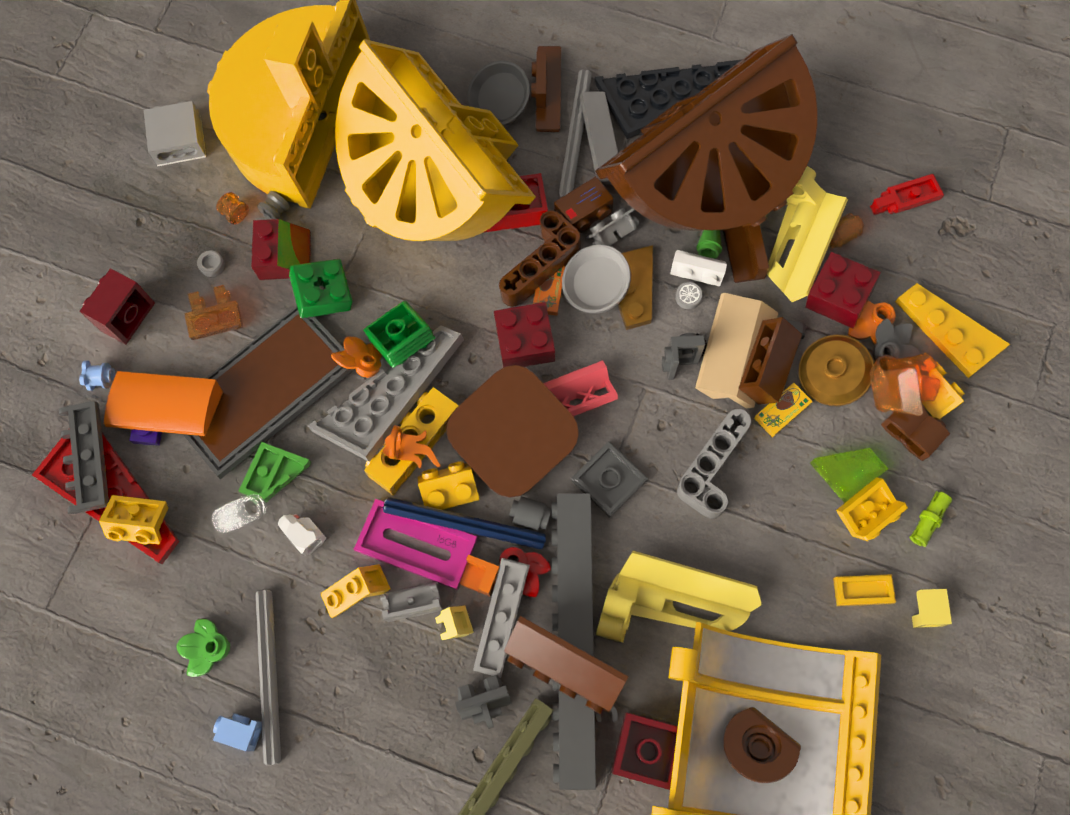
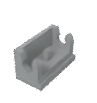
M438 582L380 595L384 610H382L383 619L387 622L443 610Z

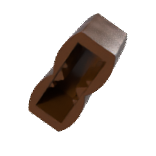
M909 397L903 400L881 423L882 427L892 437L900 441L910 453L922 461L930 457L950 435L942 420L929 416L921 402Z

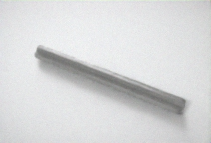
M582 69L578 74L559 189V199L574 189L584 127V116L579 96L582 92H589L592 73L589 70Z
M260 590L256 592L263 759L265 765H274L281 762L273 596L270 590Z

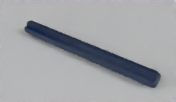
M390 497L386 498L383 506V512L536 549H543L546 541L544 533Z

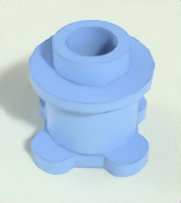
M84 360L79 381L81 385H85L87 390L93 391L95 386L108 389L112 385L116 373L114 368L107 362L101 365H91L90 361Z

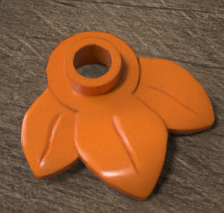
M868 301L854 329L849 327L848 335L858 340L870 337L872 342L876 344L875 332L877 326L884 320L879 318L877 314H883L885 319H889L893 324L896 318L894 308L888 303L873 304Z
M345 337V350L332 353L331 355L332 359L346 369H356V372L362 377H373L381 368L380 359L382 355L372 343L366 345L358 337Z

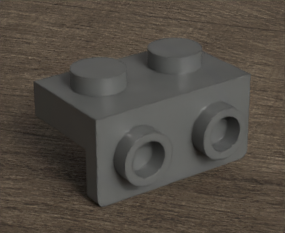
M684 333L678 337H671L669 346L664 348V356H662V371L667 372L668 380L674 379L678 365L698 364L705 346L704 335L696 336L695 333Z

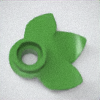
M208 619L196 620L195 633L184 635L176 645L178 653L183 658L189 659L187 675L191 677H198L209 673L214 662L224 659L230 651L229 640L223 634L218 633L215 623Z

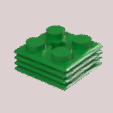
M340 259L290 266L289 277L301 318L351 310L353 301Z
M407 301L401 302L363 330L369 341L392 368L403 364L408 357L418 350L425 348L429 342L435 339L430 326Z

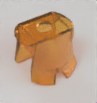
M927 353L904 358H895L889 355L880 356L870 371L877 410L885 413L892 410L921 416L923 414L922 401H935L940 387V380L938 378L929 377V371L938 367L933 357Z

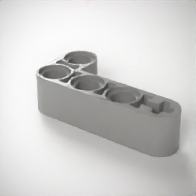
M734 409L728 413L685 472L677 487L678 497L709 519L718 518L728 505L726 494L710 482L750 427V415L742 409ZM738 421L740 425L732 434L729 430ZM719 440L725 442L728 446V449H718L715 445V441ZM703 461L709 462L713 470L709 472L704 471L699 463ZM687 482L693 483L697 487V492H687L684 484ZM707 499H716L720 504V509H711L707 504Z

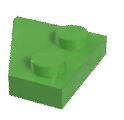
M261 442L239 488V492L266 503L308 468L311 461Z

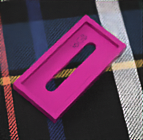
M375 499L353 550L458 590L460 580L467 565L466 558L468 555H472L478 540L477 536L464 531L384 513V502ZM391 529L445 549L451 553V557L446 561L388 540L384 538V532Z

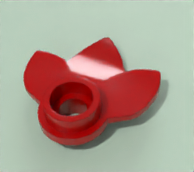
M517 547L505 549L500 556L499 563H501L502 558L509 559L511 556H516L520 563L530 565L523 595L537 597L539 592L538 575L545 574L551 570L549 562L537 552L524 553Z

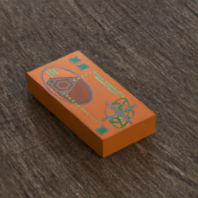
M565 266L535 290L533 304L546 302L548 315L558 316Z

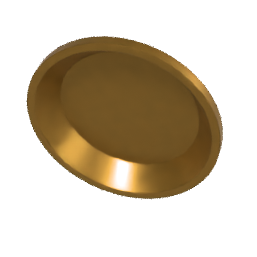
M830 335L818 339L805 350L799 363V379L805 392L815 401L828 406H844L857 401L867 392L874 377V364L867 348L856 339L844 335Z

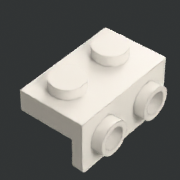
M677 250L670 274L721 286L727 264L725 261Z

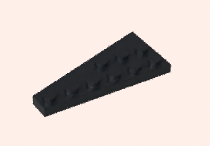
M741 60L717 62L715 66L702 67L701 64L692 65V68L679 70V67L641 71L638 75L626 76L623 73L616 74V77L605 79L603 76H597L594 79V83L599 92H605L609 109L624 135L629 139L642 133L641 129L675 103L696 95Z

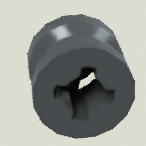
M269 191L265 202H260L257 208L268 219H281V214L287 212L290 205L279 194Z

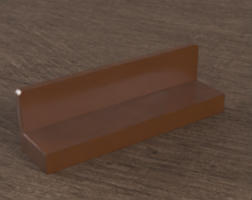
M760 224L755 227L739 226L723 230L734 282L765 279L769 270V264Z

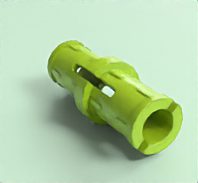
M935 492L929 506L919 515L920 521L909 537L913 543L927 547L936 528L942 525L944 513L952 502V498L943 492Z

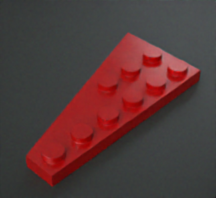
M102 432L109 500L112 495L149 499ZM61 438L32 476L74 505H77L75 490H66L65 483L74 481L73 464L63 463V457L72 455L71 439ZM106 507L86 511V513L99 521ZM163 519L159 528L162 538L160 544L128 542L158 563L163 564L180 541Z

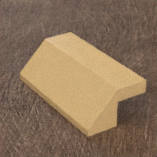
M722 293L695 388L712 399L730 398L745 408H754L755 401L739 389V385L762 320L777 318L778 312L760 300Z

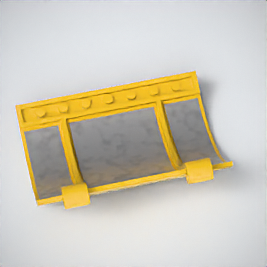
M696 622L693 649L672 647L668 678L683 681L671 788L668 808L652 806L651 815H871L881 654L778 642L730 632ZM755 707L801 745L798 762L787 777L773 783H758L743 777L731 766L724 751L723 739L728 723L739 712Z

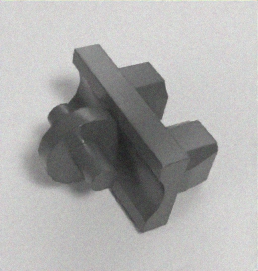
M498 675L484 680L486 692L479 695L475 694L472 684L458 688V702H455L462 720L472 717L474 724L485 721L488 729L494 727L492 718L502 715L501 707L512 704L506 685L503 686Z

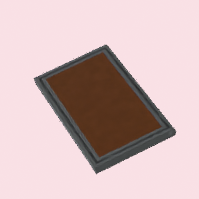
M294 307L205 378L216 379L223 394L206 436L183 434L184 437L216 476L222 479L256 451L261 442H267L354 370L340 366L331 357L332 353L345 349L314 316L301 318L298 307Z

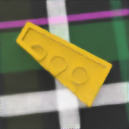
M918 283L895 301L967 378L971 377L1010 345Z

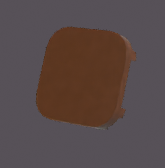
M517 365L504 367L494 373L454 410L448 419L446 427L448 440L458 454L490 489L498 495L509 498L522 496L529 492L572 452L577 444L579 435L577 422L568 409L533 372Z

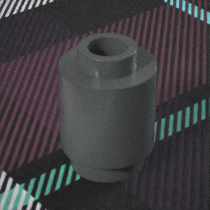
M521 496L519 501H513L509 516L514 517L513 523L535 530L539 528L546 529L552 508L545 507V503Z

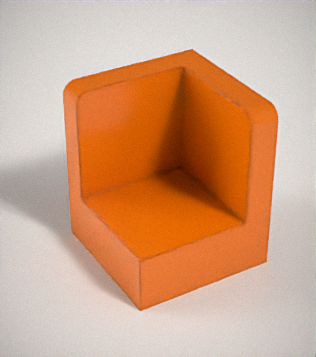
M468 555L466 558L467 565L460 584L490 597L496 583L499 566Z

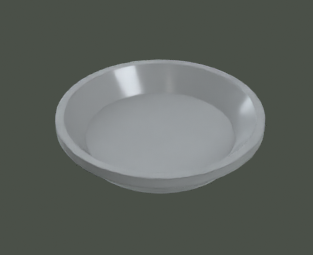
M606 245L586 247L577 252L564 269L562 277L564 295L568 302L579 311L589 314L606 312L618 305L627 294L631 282L630 267L625 257L613 247Z

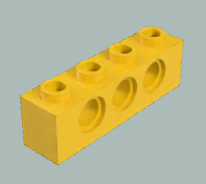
M434 387L429 393L425 392L421 395L417 402L418 406L412 413L408 412L400 422L403 434L418 436L426 430V439L423 442H419V444L427 445L431 449L447 431L448 419L459 406ZM426 415L435 416L433 422L429 424L422 423V419ZM384 443V447L380 452L375 454L370 462H366L364 471L370 479L394 496L418 465L413 461L400 460L394 466L388 465L390 458L383 452V449L386 447ZM415 455L421 461L426 457V455Z

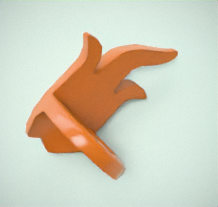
M393 426L391 434L385 438L386 447L383 449V452L390 459L413 461L420 469L422 461L415 455H426L435 466L441 467L431 448L427 445L419 444V442H423L426 439V430L422 434L415 436L403 434L400 426Z

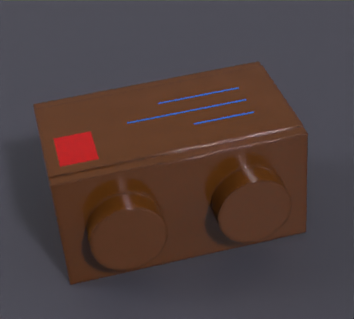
M595 176L555 201L554 211L560 213L579 233H582L598 219L603 220L610 215L614 198Z

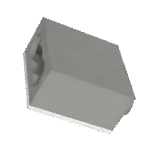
M182 101L177 104L155 106L144 110L148 153L157 166L206 157L201 115L193 101Z

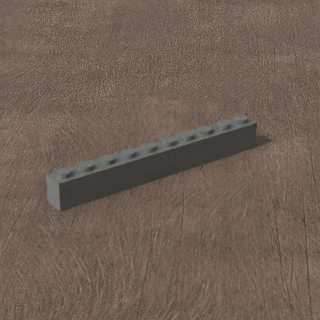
M591 493L557 494V502H552V519H557V529H552V546H557V557H552V574H558V585H552V602H558V614H552V631H558L559 638L593 656ZM553 681V690H559L561 685ZM560 691L559 702H553V721L559 720V733H553V751H559V764H553V783H559V790H596L594 711L585 706L587 700L581 696L576 695L575 699Z

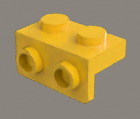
M464 461L451 463L448 465V468L442 470L437 468L427 469L422 472V475L418 476V486L424 506L444 510L480 500L472 469Z
M876 477L836 511L853 537L868 541L879 536L881 530L889 523L897 521L908 507L905 502L895 499L883 478Z

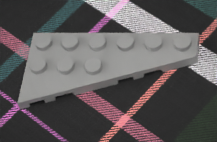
M442 325L433 331L435 339L429 342L425 348L418 350L408 357L403 364H399L394 368L391 367L387 371L382 369L350 393L349 399L338 408L334 405L327 411L329 414L318 423L313 421L308 425V428L313 433L370 462L385 443V438L391 434L393 426L399 425L464 341L461 333Z

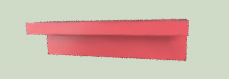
M603 360L543 383L568 409L573 417L618 399V394L609 380L607 366ZM605 387L609 392L601 396L593 395L595 391ZM574 399L583 400L581 404L576 406L569 405L570 401Z

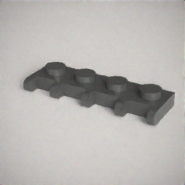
M90 401L59 408L60 416L69 417L70 428L61 431V438H70L72 455L63 457V463L73 464L74 481L65 483L66 490H75L77 504L67 507L68 514L104 508L107 506L109 498L99 404L96 401Z

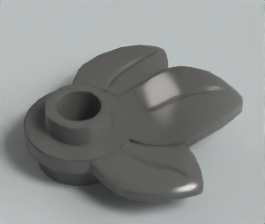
M884 319L877 326L875 332L877 343L873 348V358L876 363L881 366H890L894 363L905 366L919 357L921 352L914 346L908 345L913 329L912 324H898L893 327L889 319ZM884 348L887 350L886 357L883 356Z

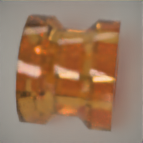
M229 192L219 199L216 210L221 215H226L227 221L234 225L245 219L248 215L249 207L245 202L239 201V197L235 193Z

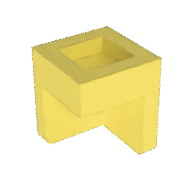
M924 589L916 592L919 614L912 616L913 628L943 627L952 624L947 589Z

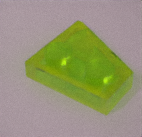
M871 448L817 457L810 462L844 503L876 477H879L888 470V467Z

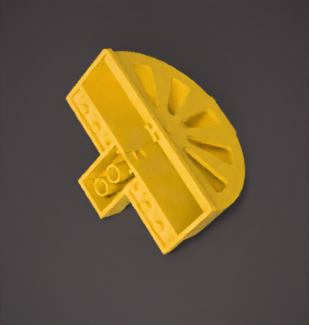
M340 0L335 6L313 5L299 7L265 19L242 35L228 51L225 50L217 64L214 77L208 84L207 92L210 95L209 110L213 128L241 173L255 187L266 194L269 191H274L286 201L298 203L300 207L309 209L312 207L336 145V114L344 82L361 52L360 44L364 39L370 40L356 0ZM320 113L327 114L325 119L318 120Z
M367 39L362 41L359 46L361 52L352 65L340 94L336 114L335 141L338 164L346 186L345 191L351 198L352 204L361 211L365 221L370 226L379 228L394 237L404 240L459 241L474 237L490 229L507 214L514 204H530L536 196L506 161L519 145L490 110L461 105L419 52Z

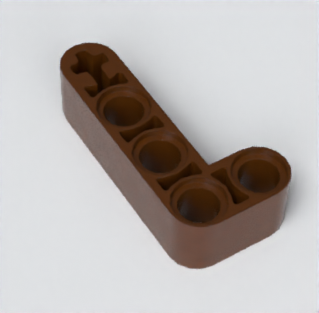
M547 211L540 217L541 234L545 242L501 278L499 289L502 301L507 306L514 307L524 302L540 285L563 266H566L569 260L581 250L579 231L557 211ZM548 257H554V258H555V259H553V260H546V258H548ZM529 273H536L534 276H526Z

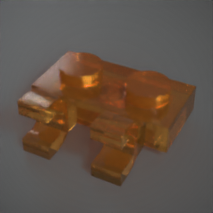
M224 285L213 287L217 300V305L206 308L203 296L200 297L198 291L188 294L192 311L184 314L189 337L192 340L243 327L239 305L236 300L231 301L229 291L225 290Z

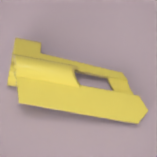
M808 166L792 190L794 194L786 199V205L788 206L768 262L769 270L767 275L791 302L809 295L848 201L846 197L826 193L815 181L816 172ZM790 239H795L786 263L782 268L779 265V261L787 242Z
M632 551L620 573L615 576L608 589L596 635L624 642L631 615L695 628L696 622H701L719 629L732 631L745 623L750 616V612L761 606L762 602L758 587L755 585ZM673 601L718 613L721 616L714 621L681 613L675 610Z

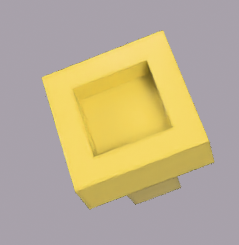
M466 606L446 608L440 611L441 614L435 618L437 624L444 623L446 632L440 634L442 640L464 637L474 633Z

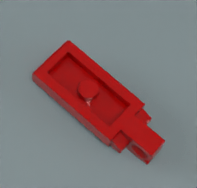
M930 174L888 187L886 191L880 194L881 197L873 200L874 202L870 205L873 215L884 213L887 210L889 214L899 213L941 200L944 193L934 174Z

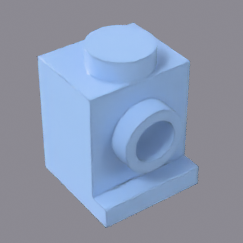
M233 713L232 718L220 715L214 725L213 732L216 734L213 741L246 752L254 751L262 731V721L251 720L249 724L250 718Z

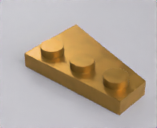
M653 245L621 253L627 260L631 271L629 289L625 297L618 304L626 330L651 324Z

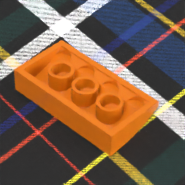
M117 371L107 399L104 425L114 428L206 436L223 391L216 379Z

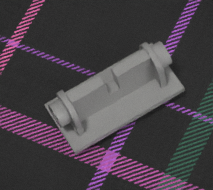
M621 208L610 215L612 221L607 224L601 221L590 228L592 233L585 237L586 240L593 237L594 242H592V245L610 246L618 241L613 233L614 231L618 233L620 238H623L636 230L639 221L635 216L631 217L629 214L634 209L631 208L625 211L624 208Z

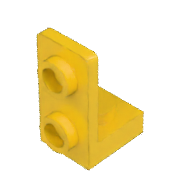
M380 564L358 567L323 591L321 596L330 617L334 618L364 598L384 594L391 588Z

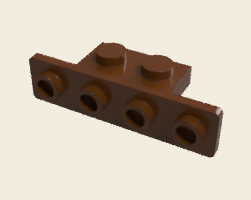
M538 46L537 62H532V77H536V83H531V98H536V131L559 132L561 113V47Z

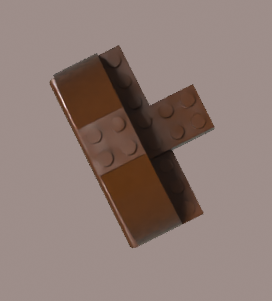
M793 34L754 50L699 93L675 103L641 129L642 136L596 169L595 172L599 178H608L620 196L633 209L653 222L679 230L702 231L725 230L739 226L755 227L763 223L770 211H776L787 204L786 199L794 194L792 190L808 165L816 139V93L808 67L796 47L798 42Z

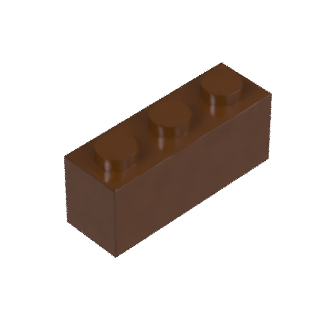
M784 317L762 320L739 385V389L758 405L779 403L802 333Z

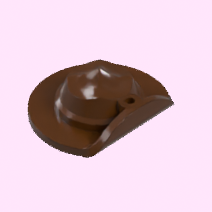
M750 707L736 714L728 723L724 733L723 745L729 763L740 775L758 783L780 781L793 771L798 762L801 745L755 707Z

